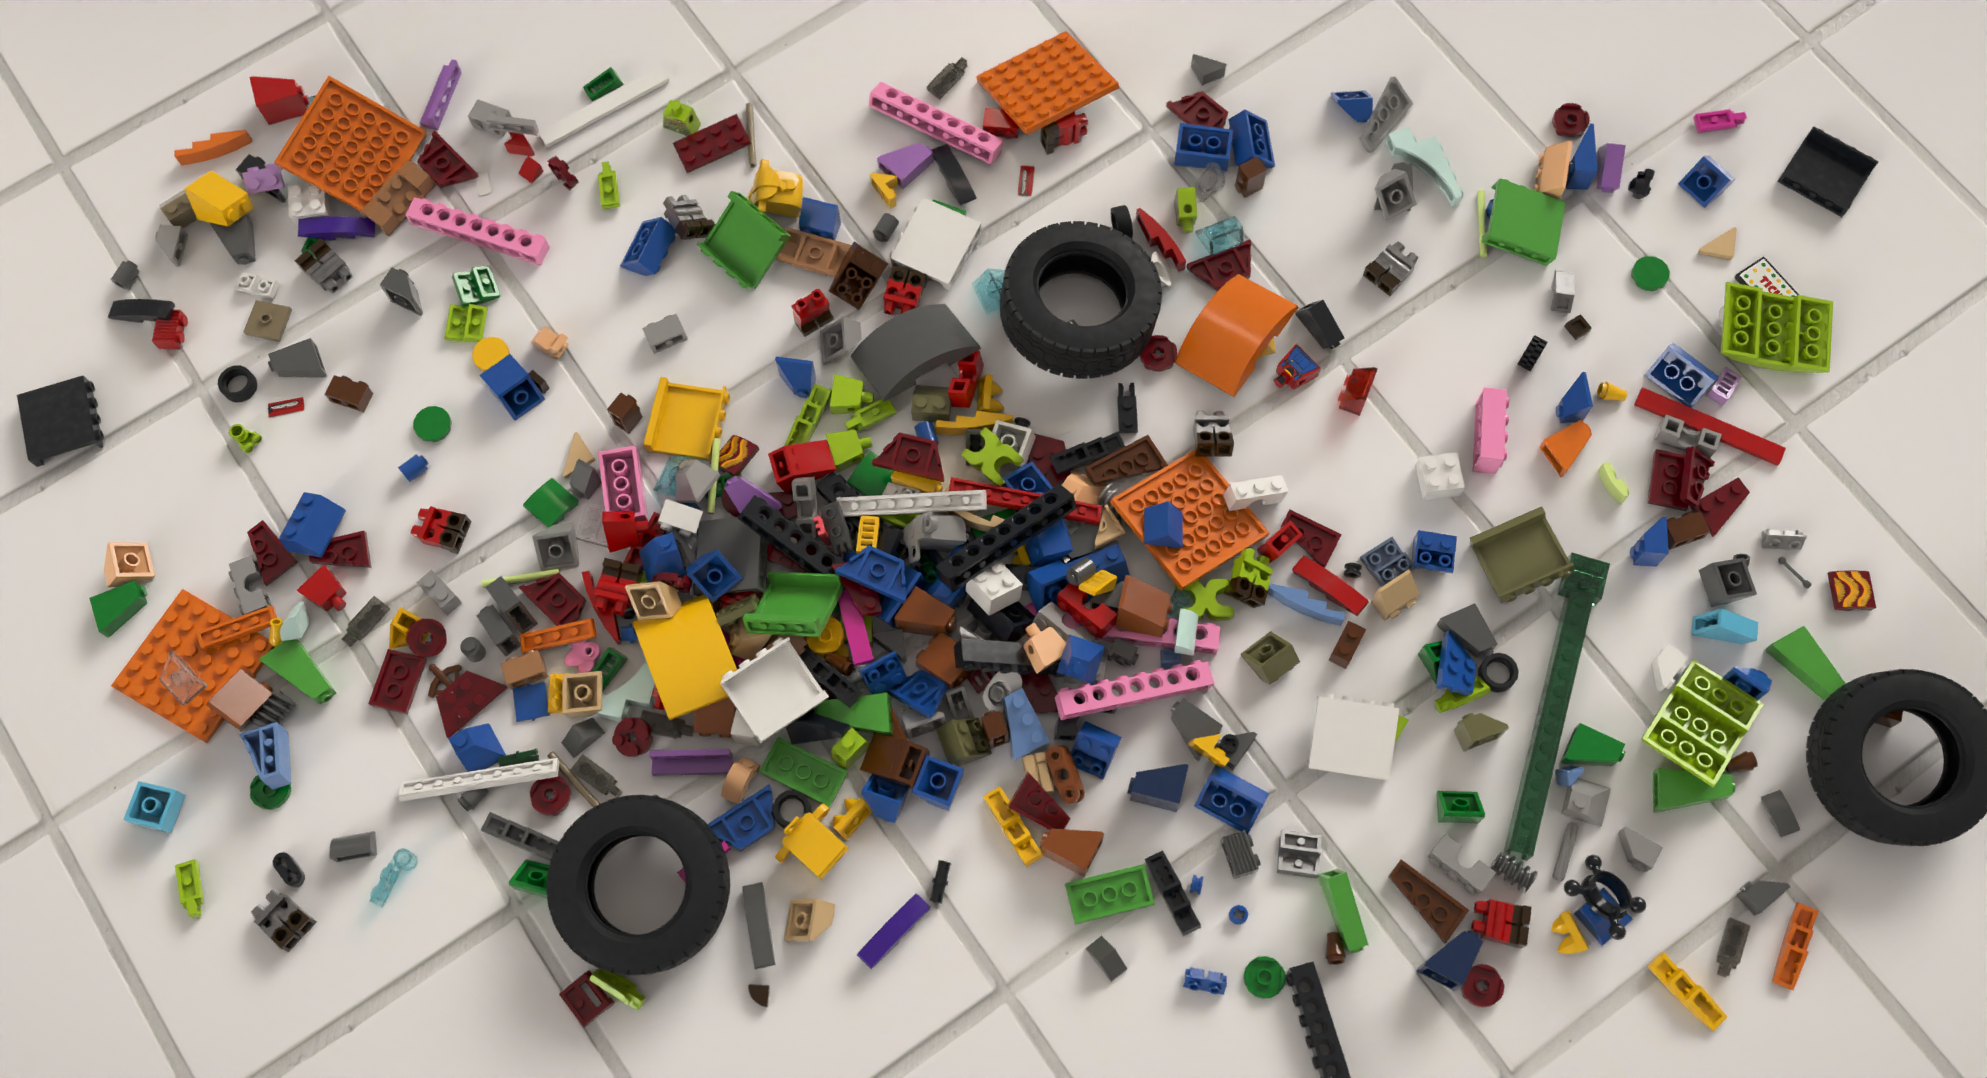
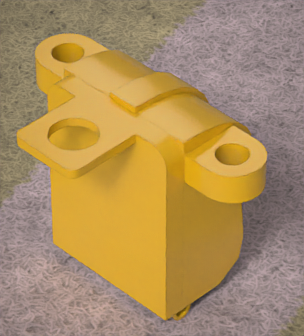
M761 159L759 170L755 174L753 186L748 194V200L764 213L770 212L793 218L800 217L803 178L796 173L773 170L769 167V160Z
M823 803L812 814L808 812L802 818L796 816L784 829L783 832L787 834L781 842L784 846L777 852L775 858L780 863H783L793 853L822 880L847 852L849 847L821 822L830 811Z

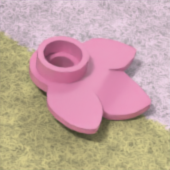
M586 640L570 644L573 650L568 652L564 663L572 667L577 666L578 673L591 672L594 668V661L601 654L599 645L594 642H587ZM591 648L592 652L591 654H588V651Z

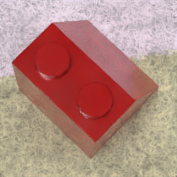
M249 77L256 107L269 125L303 116L311 104L308 96H305L302 86H298L294 79Z

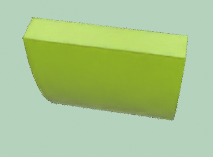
M450 304L444 340L458 342L481 341L483 339L488 307L469 304V307H462Z

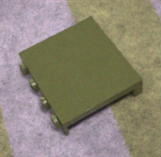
M1542 506L1470 537V545L1501 603L1505 601L1507 603L1512 602L1519 595L1530 594L1535 591V588L1549 586L1554 580L1567 578L1574 572L1573 562L1570 563L1545 517V511Z

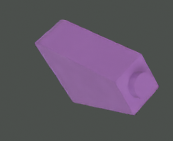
M919 142L879 156L877 158L878 168L886 175L897 176L898 185L904 189L933 163V152L928 146H924Z
M1606 143L1599 147L1597 189H1602L1604 193H1613V190L1615 191L1620 188L1626 145Z
M733 476L726 481L727 484L724 489L739 513L743 511L754 495L763 498L767 505L773 509L779 510L782 508V503L743 476L738 478Z

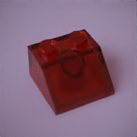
M1378 368L1353 369L1351 375L1347 374L1343 384L1347 387L1345 391L1341 390L1337 400L1341 402L1339 409L1360 416Z

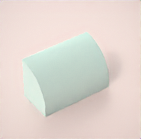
M305 601L297 603L291 609L280 629L281 641L302 638L310 624Z
M1180 608L1174 653L1194 656L1198 615L1193 611Z

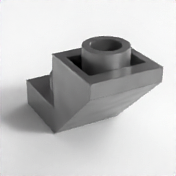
M1555 270L1551 289L1554 290L1551 310L1571 313L1574 300V273Z

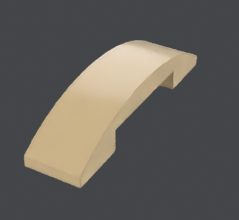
M967 511L947 512L950 516L961 517L966 526L988 532L1004 521V519L995 515L992 516L991 521H988Z

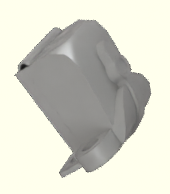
M929 511L915 517L901 531L904 535L900 543L908 548L909 563L912 564L920 560V549L950 551L965 543L969 536L966 534V525L961 517L947 516L940 512ZM913 548L916 549L915 557H913Z

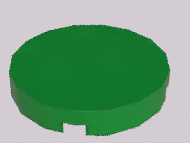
M1645 256L1636 261L1632 268L1631 276L1639 288L1646 291H1656L1665 286L1669 279L1670 271L1663 260L1654 256Z
M429 406L422 409L416 415L413 421V428L417 436L423 441L438 442L449 434L452 420L448 412L443 408Z
M257 775L250 785V798L255 805L262 809L273 810L279 808L290 797L291 784L272 790Z
M1267 956L1257 957L1250 961L1243 975L1244 984L1248 991L1261 999H1268L1278 995L1283 989L1286 980L1283 967L1274 958Z

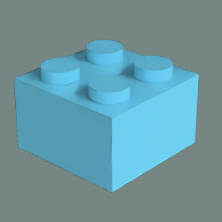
M138 781L123 820L133 825L171 834L186 795L174 789Z

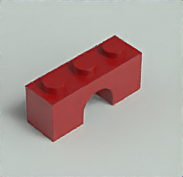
M976 351L958 361L959 378H952L948 389L952 407L970 408L984 367L980 351Z
M1069 583L1057 595L1058 607L1064 612L1069 613L1075 622L1085 626L1090 634L1096 635L1101 639L1116 625L1117 614L1104 603L1095 609L1086 608L1083 604L1087 602L1088 593L1079 590V586Z

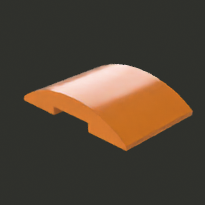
M1238 274L1222 286L1200 312L1181 345L1175 364L1235 397L1256 368L1254 364L1272 338L1279 336L1299 307Z

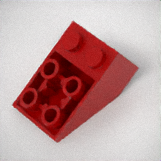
M827 440L786 445L768 453L776 483L786 494L792 491V481L795 478L815 477V480L837 470Z

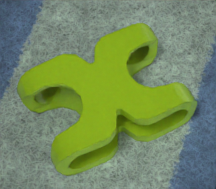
M984 427L980 432V435L985 440L984 448L979 452L965 449L961 456L974 469L982 471L986 478L994 485L1002 486L1005 481L999 475L1001 466L1005 463L1020 466L1024 460L1008 444H1002L996 434Z
M1211 579L1205 588L1198 580L1183 590H1180L1175 585L1177 594L1189 596L1193 599L1194 605L1183 609L1195 612L1198 615V622L1202 620L1204 614L1211 621L1231 620L1235 616L1234 609L1231 606L1220 605L1215 598L1217 595L1224 593L1226 586L1230 584L1229 579Z

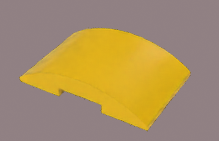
M705 594L682 602V606L670 618L633 621L638 640L669 720L729 697L720 685V682L723 680L722 676L728 671L732 670L733 673L737 671L711 603Z

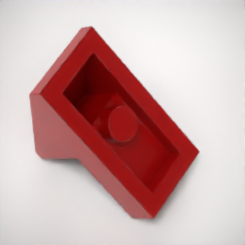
M508 132L512 138L504 143L508 153L531 157L535 155L530 143L523 134Z

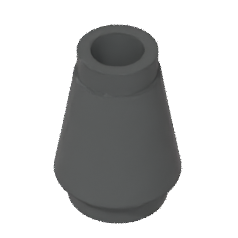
M487 788L466 791L460 794L461 797L457 800L468 812L471 809L474 810L489 791Z

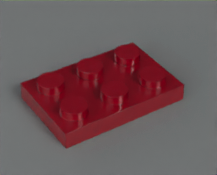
M1659 449L1654 451L1648 504L1682 511L1688 509V505L1680 500L1685 455Z
M388 649L368 704L373 707L408 715L427 659Z

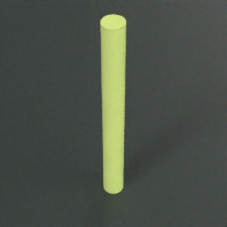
M1479 190L1477 195L1480 257H1486L1487 244L1481 242L1482 236L1486 233L1485 191Z
M714 438L711 468L718 472L721 439ZM717 481L708 491V514H714Z
M559 569L507 576L503 577L507 584L549 578L551 575L560 573ZM497 578L482 580V587L485 588Z

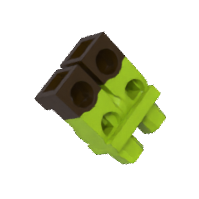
M1246 548L1242 550L1240 557L1234 559L1232 577L1229 586L1225 588L1224 594L1240 600V602L1252 608L1265 605L1270 575H1272L1273 569L1269 567L1270 559L1268 557L1258 556L1257 560H1255V551Z

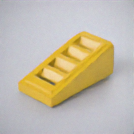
M860 517L856 554H860L867 547L862 546V544L872 545V547L877 548L880 530L879 517Z
M1100 570L1081 583L1079 590L1093 596L1114 590L1117 576Z

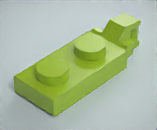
M609 161L602 162L603 172H600L598 175L601 207L603 210L620 207L615 170L611 171Z
M880 399L856 411L851 416L852 419L845 422V427L847 431L857 429L862 431L897 414V411L890 399L885 402Z
M1478 676L1474 681L1473 693L1466 696L1459 692H1450L1449 689L1445 690V694L1435 700V708L1439 713L1458 708L1490 694V687Z
M194 859L175 865L180 903L183 904L184 909H188L189 917L197 918L202 916L200 905L203 904L204 897L198 860Z
M598 968L590 977V981L625 1004H629V1006L637 1010L643 1006L646 997L639 993L636 989L637 985L620 974H614Z

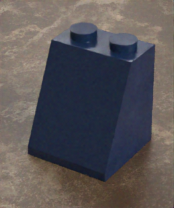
M1181 764L1136 772L1135 778L1131 777L1127 792V794H1131L1130 801L1177 812L1189 765Z
M1463 931L1417 968V972L1456 991L1464 985L1483 944V940L1479 939V935L1472 931Z

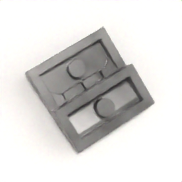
M1281 829L1277 873L1318 879L1322 835Z

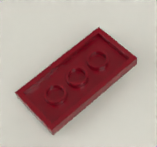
M737 114L673 142L687 173L751 144Z

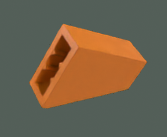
M1581 419L1544 439L1539 446L1560 477L1566 474L1592 436L1591 429Z

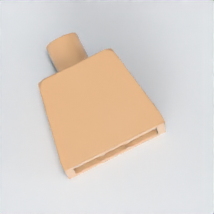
M1033 623L1025 629L1031 638L1023 647L1037 674L1061 660L1066 642L1052 627L1040 631L1037 625Z

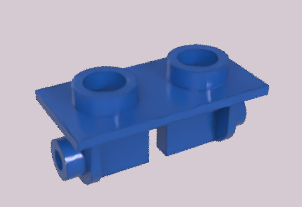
M1192 967L1185 970L1183 987L1194 991H1207L1212 994L1225 993L1227 976L1223 975V973L1209 971L1208 977H1204L1205 970Z

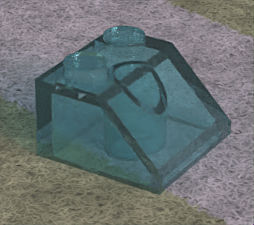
M1235 216L1195 231L1210 255L1244 243L1243 226Z

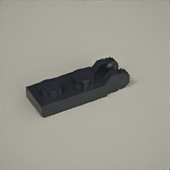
M1118 383L1119 433H1138L1134 383L1129 385L1130 396H1123V383Z

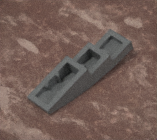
M489 812L480 830L550 861L559 841L492 812Z
M763 883L742 886L754 968L759 969L775 965V957Z

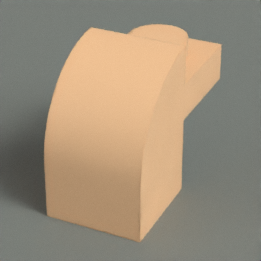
M546 326L540 328L530 342L540 351L555 359H559L569 345L566 342L567 336L563 333L556 335Z
M742 757L739 762L735 761L724 781L721 797L739 804L747 794L750 781L759 771L760 764L745 757Z

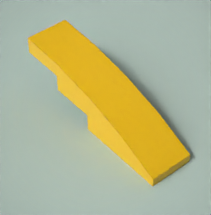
M976 411L975 417L956 415L955 422L937 420L936 434L966 435V429L983 430L984 427L993 431L996 420L1013 424V415Z
M999 786L983 796L985 802L1025 867L1043 858L1042 852L1032 839L1019 814L1008 808L1007 805L1010 800L1002 788Z
M1660 952L1648 964L1647 967L1661 983L1711 1031H1715L1728 1017L1703 987L1696 985L1683 969L1678 968L1665 952Z

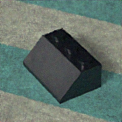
M971 598L966 608L999 641L1018 642L1027 633L1025 629L1032 624L1035 618L1019 601L991 615H988L973 598Z

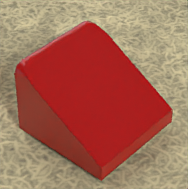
M527 156L518 174L532 184L544 171L538 162Z

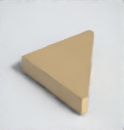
M1737 228L1730 229L1698 250V254L1732 260L1734 257Z
M577 432L574 433L563 475L565 479L573 474L578 459L587 464L596 461Z
M1105 505L1094 549H1098L1126 534L1108 505Z

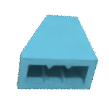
M1721 608L1693 616L1692 635L1746 644L1757 641L1758 622Z

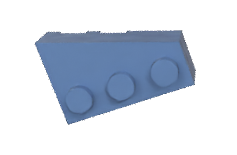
M1022 688L1002 697L1012 760H1017L1050 742Z
M278 722L239 734L246 745V750L253 760V765L260 779L273 790L291 784L289 735Z

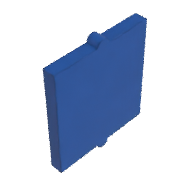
M545 682L533 685L528 683L527 686L513 688L517 722L534 721L536 718L550 716Z

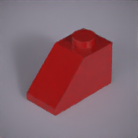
M1290 520L1256 550L1261 556L1268 557L1270 564L1303 534Z

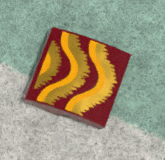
M732 435L720 450L718 469L738 477L760 450L759 447L742 437Z
M1846 570L1827 573L1834 610L1876 609L1869 571Z

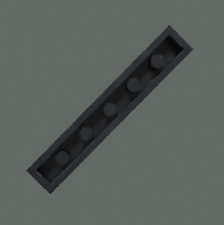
M961 638L954 645L955 667L961 668L964 671L975 669L982 672L1000 671L1003 674L1017 672L1019 675L1031 673L1037 676H1065L1057 673L1061 660L1037 674L1023 647L1025 643Z

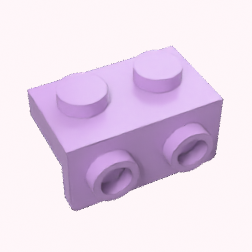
M274 163L267 164L265 169L260 170L258 167L247 168L248 172H244L242 175L248 195L285 188L281 173L283 169Z

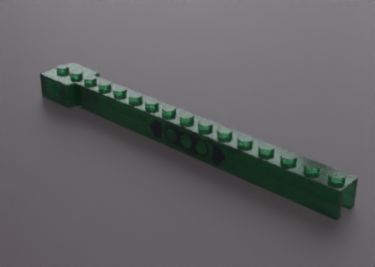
M1571 553L1568 556L1570 563L1573 562L1574 572L1569 577L1561 579L1557 595L1565 598L1504 852L1508 851L1509 855L1511 851L1522 853L1521 859L1528 861L1534 855L1592 605L1596 606L1602 599L1610 563L1576 553Z

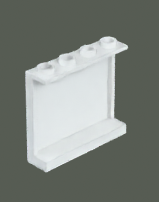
M923 197L921 202L916 204L913 217L908 219L906 223L907 228L904 233L900 234L896 248L891 250L889 257L892 266H895L897 263L910 270L924 273L928 278L942 283L943 288L950 291L982 232V224Z
M789 637L786 639L779 638L772 643L773 647L769 650H766V648L762 649L756 654L757 658L754 660H745L739 665L740 669L734 673L732 670L728 671L722 676L723 680L720 682V685L760 744L829 697L825 690L823 691L791 645Z
M1322 693V697L1317 696L1316 699L1318 700L1307 767L1389 780L1399 708H1394V703L1382 702V706L1374 705V700L1362 699V703L1354 702V697L1342 696V700L1334 699V694Z

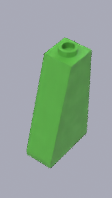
M1805 626L1777 640L1765 649L1769 655L1823 700L1830 697L1833 692L1846 684Z
M298 639L283 641L259 658L267 667L319 704L328 702L337 693Z
M887 693L861 696L851 708L838 699L825 700L814 709L815 714L850 724V727L856 731L893 736L891 697Z
M1658 768L1653 772V812L1656 813L1724 800L1735 792V782L1732 775L1722 774L1716 785L1711 787L1688 771Z
M1334 869L1319 874L1318 877L1344 949L1351 951V953L1362 951L1363 947L1368 945V941L1347 872Z

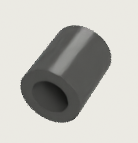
M884 213L873 230L875 239L880 242L888 241L899 225L898 219L889 213Z
M129 260L127 262L122 261L110 280L117 286L127 290L139 273L138 266Z
M1085 557L1067 569L1066 577L1069 583L1079 586L1096 574L1097 569L1094 562Z
M467 637L461 642V652L470 661L479 662L484 659L486 649L478 639Z

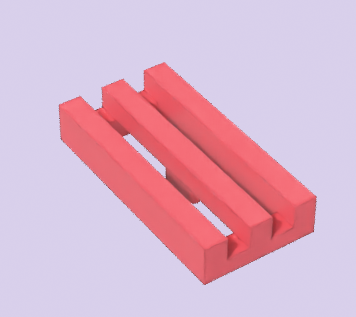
M820 516L814 517L813 520L816 523L815 526L819 537L827 547L831 546L824 520Z

